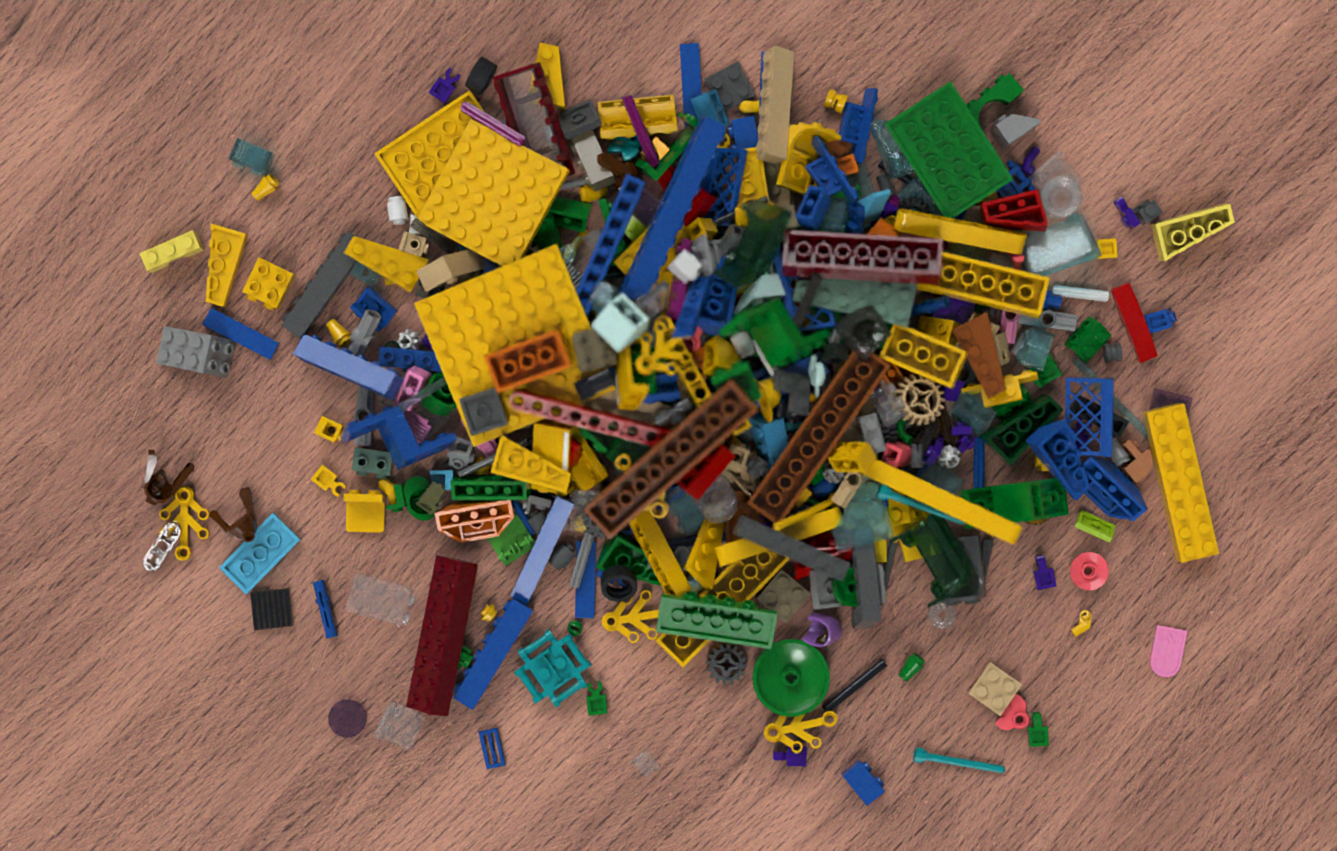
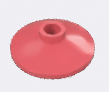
M1081 553L1071 563V579L1076 586L1083 590L1098 589L1108 578V565L1105 559L1097 553ZM1087 567L1091 569V573L1088 575L1085 573Z

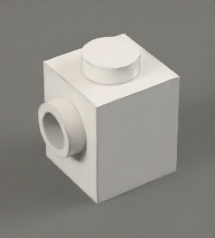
M684 249L668 266V269L683 283H686L689 280L694 281L700 274L698 270L702 265L695 255L689 254Z

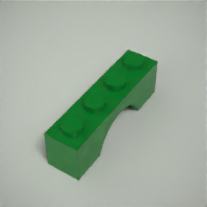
M1010 73L1006 76L1000 75L994 81L996 85L991 89L989 87L985 88L980 93L981 98L977 101L973 99L966 105L979 126V113L984 105L991 102H999L1007 106L1024 91Z

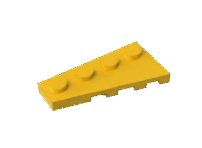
M211 224L210 259H208L209 276L207 277L205 302L226 308L248 234Z

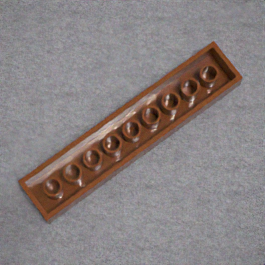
M858 343L747 505L773 523L784 520L891 365Z
M730 378L585 506L584 511L609 539L612 538L758 410V406L733 378Z

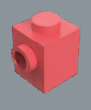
M901 441L887 442V450L884 451L881 460L896 468L909 466L911 446Z

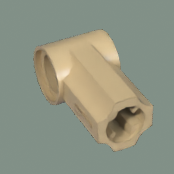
M848 472L831 500L846 509L862 483L861 474ZM851 474L857 475L859 477L858 484L851 485L848 482V477Z

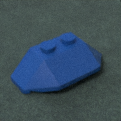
M1090 456L1082 463L1090 487L1084 494L1107 516L1135 521L1147 511L1148 508L1138 487L1111 461Z

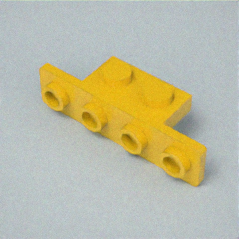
M1032 370L1023 371L1021 375L1003 376L1006 390L989 399L981 384H968L966 388L961 389L963 397L981 393L984 407L988 408L1022 400L1020 384L1038 380L1039 378L1037 371L1033 372Z

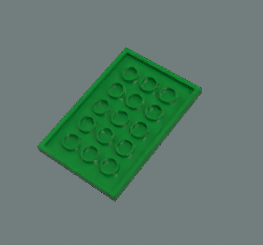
M951 81L885 123V126L944 217H956L1014 180Z

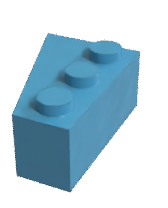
M761 410L749 417L748 420L752 426L750 430L758 455L768 463L766 469L770 471L788 445L784 418H778L776 413L772 412V422L769 423L765 420Z

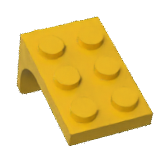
M799 122L798 125H790L787 159L781 161L776 185L805 196L812 182V178L805 167L817 160L818 156L811 144L813 137L817 135L826 144L832 140H841L842 136L837 134L836 130L823 128V124L812 122L811 125Z

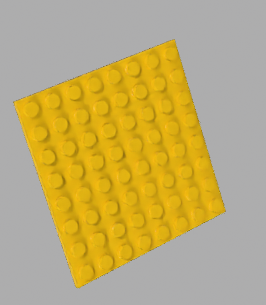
M557 244L414 303L473 447L545 419V417L512 408L510 396L515 389H525L577 404H582L616 390L615 385L581 402L573 385L586 377L590 378L608 368L606 366L584 372L579 370L572 334L591 330L592 328ZM561 328L574 365L499 392L509 424L471 436L459 399L495 387L484 356ZM520 395L513 398L517 403L524 401V398ZM539 400L532 403L536 408L543 406V403ZM553 406L551 408L554 413L562 411L560 406Z

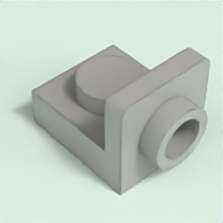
M531 495L527 500H524L522 509H526L525 514L529 515L532 504H535L537 509L546 510V507H551L553 500Z

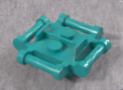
M548 629L544 632L543 636L524 649L520 648L517 651L526 664L515 670L514 674L516 677L519 676L532 695V700L535 704L549 696L557 708L561 705L562 701L581 688L585 689L588 686L580 673L590 667L592 663L584 657L572 638L574 637L571 633L558 641L551 630ZM550 640L552 643L550 647L530 659L528 656L530 653ZM567 644L581 664L579 667H576L562 645ZM527 669L531 670L544 691L538 692L525 673ZM573 677L577 679L578 682L558 696L554 694L553 691Z

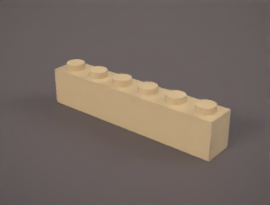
M773 46L765 51L763 56L764 69L760 92L761 107L759 109L760 121L757 129L759 134L756 151L757 159L777 165L787 159L794 51Z

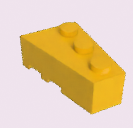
M540 43L535 63L541 62L554 107L566 110L559 47ZM534 73L528 96L539 92L538 87L535 88L533 85V80H535ZM539 99L529 101V103L540 105Z

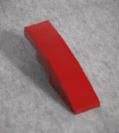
M1127 282L1111 289L1121 323L1125 326L1138 362L1142 363L1157 357L1158 354L1130 283Z

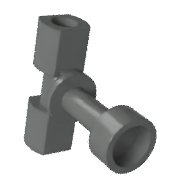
M687 397L676 403V407L668 411L665 409L654 415L653 418L659 427L668 422L678 425L685 418L684 413L693 409L694 406Z

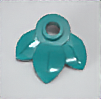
M637 135L631 138L624 136L612 139L613 142L608 147V153H622L623 160L627 162L635 158L642 147Z

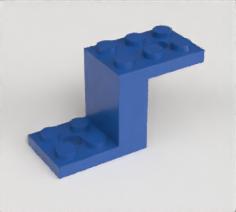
M392 405L382 409V413L377 415L375 412L365 416L363 421L358 422V420H354L348 423L340 436L342 442L346 443L378 429L397 470L446 450L457 440L454 432L451 434L445 432L438 435L434 441L426 440L418 446L399 405L394 408Z

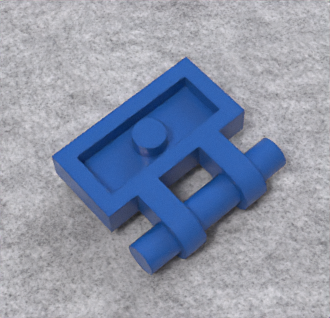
M1011 159L1006 163L1011 169L1008 172L1011 176L1015 174L1021 184L1017 185L1012 180L996 190L1001 198L1023 193L1022 190L1024 188L1028 191L1035 190L1036 188L1032 184L1033 181L1027 178L1021 171L1022 167Z

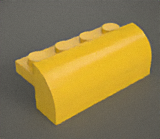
M674 95L633 98L648 136L654 133L671 134L674 131H678ZM622 100L598 102V113L602 123L600 126L601 139L612 140L622 136L631 138L637 135Z
M577 428V432L572 437L582 443L581 448L583 452L578 464L572 467L569 484L574 486V492L577 496H580L609 475L605 466L597 459L594 449L588 445L586 439L579 433Z

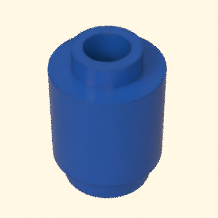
M824 478L817 485L810 487L818 500L820 498L824 499L831 493L836 492L840 483H829Z

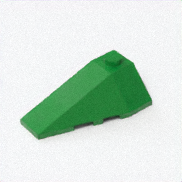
M620 531L612 538L606 539L596 565L598 569L605 571L607 568L615 565L627 566L634 570L637 580L661 586L637 541Z

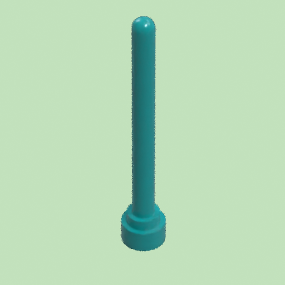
M881 483L876 493V498L892 499L958 524L965 523L923 502L893 492L885 484Z
M915 747L913 762L916 763L926 762L927 760L997 773L1005 771V767L1002 765L927 753L924 748Z

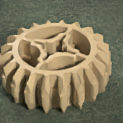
M914 374L909 375V379L907 377L903 378V383L897 384L899 389L894 390V393L898 395L893 397V401H898L894 408H900L897 415L904 414L903 421L910 418L909 424L912 425L916 421L917 426H920L922 422L924 425H927L929 420L935 421V416L941 415L939 410L944 409V406L940 403L946 400L945 398H940V395L944 394L943 390L938 391L941 384L934 385V381H929L925 377L922 378L918 374L916 377ZM914 384L922 385L926 387L928 390L922 392L918 388H915ZM908 390L910 401L906 404L905 396ZM925 395L919 403L913 404L919 396ZM932 395L933 402L932 407L930 409L928 398ZM916 407L923 411L925 415L916 414L910 409Z

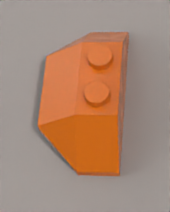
M464 500L454 502L434 512L438 531L460 543L497 537L514 518L511 500Z

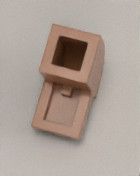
M1125 439L1121 445L1130 454L1132 459L1121 470L1133 483L1137 484L1149 473L1152 467V456L1148 449H1143L1140 452V446L1134 440Z

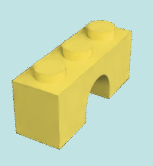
M192 230L140 253L146 270L153 273L169 266V263L176 259L188 258L205 249L198 233Z

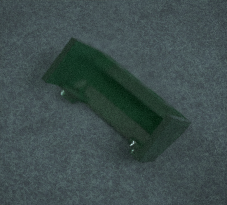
M758 200L741 205L740 210L746 212V217L749 218L737 250L732 253L729 252L724 259V266L714 270L713 274L737 289L756 282L762 275H766L791 219L792 212L788 209Z
M930 514L889 540L890 544L901 539L902 543L909 548L916 546L935 579L931 581L930 590L936 598L927 604L928 608L952 597L975 578L976 574L971 562L946 520L942 517Z

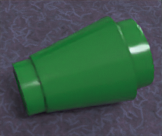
M913 652L912 655L908 656L898 675L908 682L909 679L924 668L925 660Z

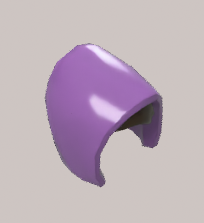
M812 612L808 616V620H812L810 628L802 640L807 644L817 647L830 645L842 636V626L836 618L828 614Z

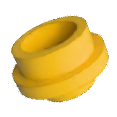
M485 605L480 611V619L487 622L492 620L498 611L495 609V605Z

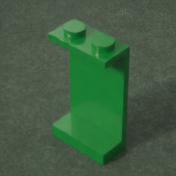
M680 112L677 114L687 126L671 143L670 150L659 161L660 164L657 167L652 168L641 159H638L634 165L647 177L657 181L687 147L699 121L693 115Z

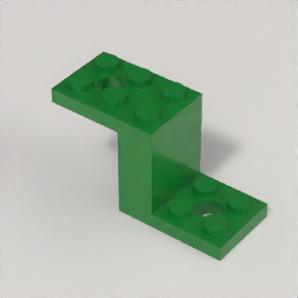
M779 298L742 311L719 330L722 337L729 335L734 337L741 333L742 330L744 333L749 331L771 368L776 366L782 368L789 364L790 361L794 363L801 359L802 356L804 358L814 353V348L818 349L826 344L825 340L831 336L828 330L825 329L803 338Z
M1056 478L961 490V497L976 505L979 504L980 507L1015 523L1069 515L1066 490ZM965 523L966 529L976 528L968 523Z

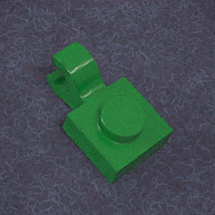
M1032 712L1033 726L1027 727L1028 746H1049L1048 726H1042V715L1040 712Z

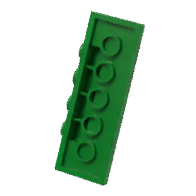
M687 591L685 594L681 593V597L662 594L656 632L772 649L777 611L760 609L752 600H744L742 603L736 602L732 597H725L722 600L716 599V596L712 594H706L705 597L697 596V593Z

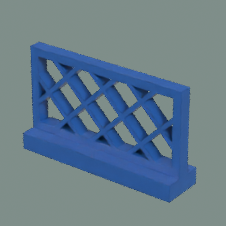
M716 148L718 152L715 158L710 161L708 174L702 178L700 185L715 197L718 191L720 196L704 218L712 219L713 211H715L716 216L712 219L714 223V219L723 216L727 211L728 213L734 211L737 207L748 150ZM724 154H726L727 159L723 162ZM740 154L739 161L735 164L733 159ZM730 163L732 169L727 173L725 168ZM722 172L724 177L720 180V175ZM735 173L736 178L732 183L730 177ZM727 182L729 187L723 192L721 187ZM732 192V199L728 202L726 197ZM723 201L725 206L719 210L718 205ZM735 219L730 220L720 226H729L730 224H734Z
M781 256L775 257L773 259L775 274H778L786 294L781 298V302L799 332L834 327L835 321L832 310L816 307L819 311L815 317H812L805 312L809 305L806 304L803 310L795 306L793 301L795 289L791 287L790 283L794 278L798 281L805 280L796 276H792L791 279H789V276H782L783 258ZM822 311L829 316L830 322L822 323L816 318ZM802 315L812 320L809 326L800 327L799 319Z
M1066 377L1065 420L1069 425L1071 421L1076 419L1083 426L1075 433L1076 439L1083 445L1078 449L1081 455L1112 457L1114 378ZM1070 382H1079L1084 388L1075 395L1070 390ZM1093 382L1101 383V391L1096 396L1088 389ZM1085 389L1093 397L1086 405L1078 398ZM1075 399L1083 406L1076 415L1070 409V404ZM1094 400L1101 405V410L1096 415L1088 408ZM1084 409L1093 416L1086 424L1077 417ZM1094 419L1101 424V429L1096 434L1087 427ZM1084 428L1092 435L1086 443L1077 436ZM1095 438L1100 443V451H1092L1087 444Z

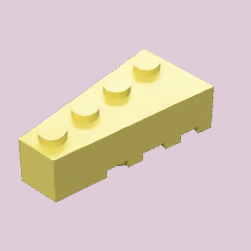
M1220 204L1151 223L1159 261H1167L1190 246L1235 223L1231 205Z

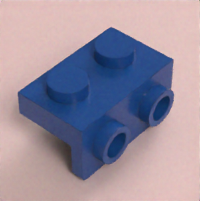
M370 286L350 306L355 315L360 318L363 317L367 309L380 313L382 318L376 329L377 332L386 328L398 312L396 308Z
M666 373L656 374V393H648L642 403L654 404L656 401L671 402L680 399L677 374L673 376Z

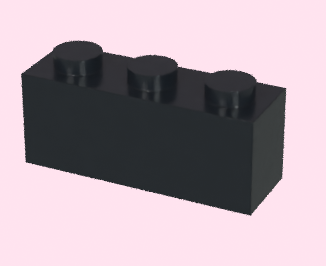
M1082 395L1078 396L1085 405L1091 401ZM1076 399L1070 404V409L1075 415L1083 408ZM1092 402L1088 408L1096 415L1101 410V405ZM1086 409L1078 415L1086 421L1093 418ZM1114 412L1113 435L1120 438L1129 421ZM1096 419L1091 422L1101 428V424Z

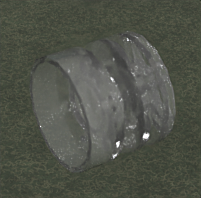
M1054 177L1045 183L1039 192L1044 212L1051 218H1065L1074 213L1081 205V188L1070 177ZM1062 194L1061 198L1064 201L1057 203V199L1054 196Z
M722 474L718 476L698 501L692 497V501L706 521L711 523L728 521L738 509L739 501L729 481Z

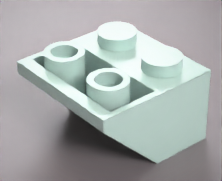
M778 274L762 275L745 290L734 310V315H739L742 311L784 297L786 294Z
M622 293L607 304L593 322L592 327L617 352H620L647 331L649 318Z

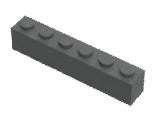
M349 231L347 234L343 233L341 235L337 248L335 250L332 249L326 257L328 259L327 262L319 266L315 272L317 276L313 281L310 280L304 288L306 291L302 297L299 295L296 298L292 311H288L282 318V321H284L282 326L300 339L303 334L307 335L358 263L343 253L354 236Z
M741 515L733 531V534L840 581H843L850 563Z

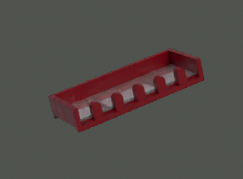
M541 62L494 76V87L500 98V106L506 117V125L526 138L523 146L569 169L568 176L576 174Z

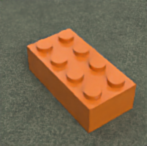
M561 328L484 356L497 393L574 365Z

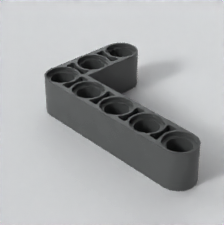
M871 527L851 528L852 557L857 596V607L851 614L852 628H873L881 620L873 532Z

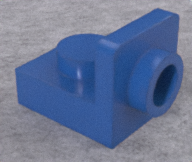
M1171 308L1144 315L1150 334L1176 326L1177 318L1175 312L1171 311Z

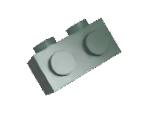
M355 447L352 470L356 471V475L368 476V473H374L376 478L386 479L387 475L392 476L394 461L389 452Z

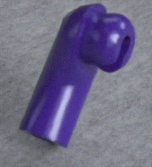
M1033 146L1024 158L1022 171L1029 176L1036 170L1031 164L1040 153L1038 147Z

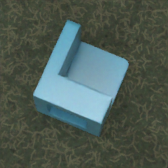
M430 470L431 483L433 481L440 483L445 487L446 491H451L450 481L455 477V471Z

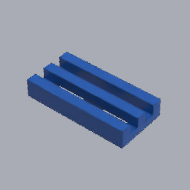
M498 727L479 731L486 769L505 766L506 762ZM491 733L495 734V739L501 761L499 763L497 762V757ZM485 734L488 736L494 764H490L484 739Z

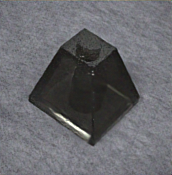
M872 305L846 314L833 327L841 340L863 360L892 335Z

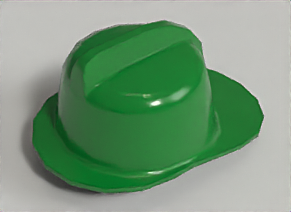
M413 476L404 485L406 508L409 514L416 519L428 521L435 514L430 515L419 507L416 502L430 483L424 477Z

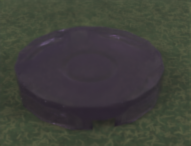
M343 699L330 709L328 715L329 726L338 736L343 738L354 737L365 728L367 713L358 701Z

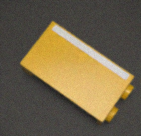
M640 337L620 352L615 350L617 364L614 365L618 409L637 410L649 392L648 385L633 384L630 347L636 345Z
M547 418L535 422L533 453L569 473L571 436L577 432V426ZM531 484V489H536L541 493L551 492L556 493V495L567 496L574 490V486L568 485L566 493Z

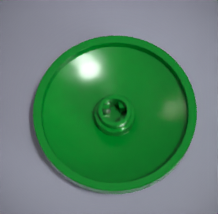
M784 639L772 643V649L765 648L761 652L753 668L752 680L755 693L766 708L782 716L795 717L811 712L823 701L829 688L830 673L826 660L814 646L798 639Z

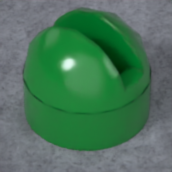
M578 620L571 621L567 627L568 632L573 636L581 634L583 630L582 623ZM571 625L579 628V632L571 629Z

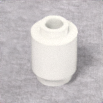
M403 196L388 198L389 222H393L394 225L405 224V221L408 220V212Z
M742 330L741 333L730 338L737 355H740L741 359L755 353V345L748 331L744 333Z

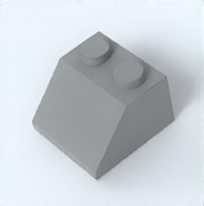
M1011 114L1008 117L1003 115L993 123L994 128L991 132L1004 150L1037 127L1041 121L1036 118Z

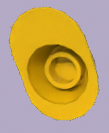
M773 378L762 381L755 379L762 395L758 400L761 412L765 420L771 423L773 418L772 409L779 403L781 393L780 391L773 390Z

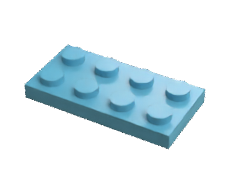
M272 513L257 528L254 540L251 542L244 541L219 569L247 595L301 539L275 513Z

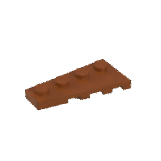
M985 312L952 331L962 350L968 353L967 359L989 399L1005 391L1006 387L988 314Z

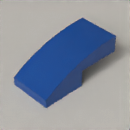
M857 202L853 206L848 203L850 221L843 223L845 234L863 235L865 223L864 206Z

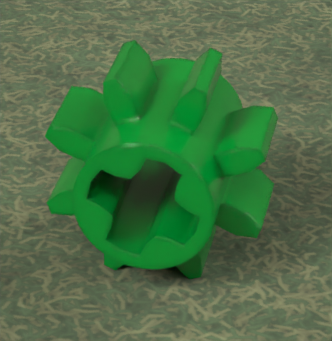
M465 645L461 649L458 669H461L462 666L467 668L474 657L470 654L472 649Z

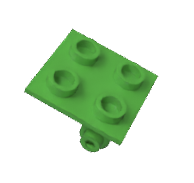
M517 513L499 536L487 538L498 554V558L505 566L530 551L535 544L534 539Z

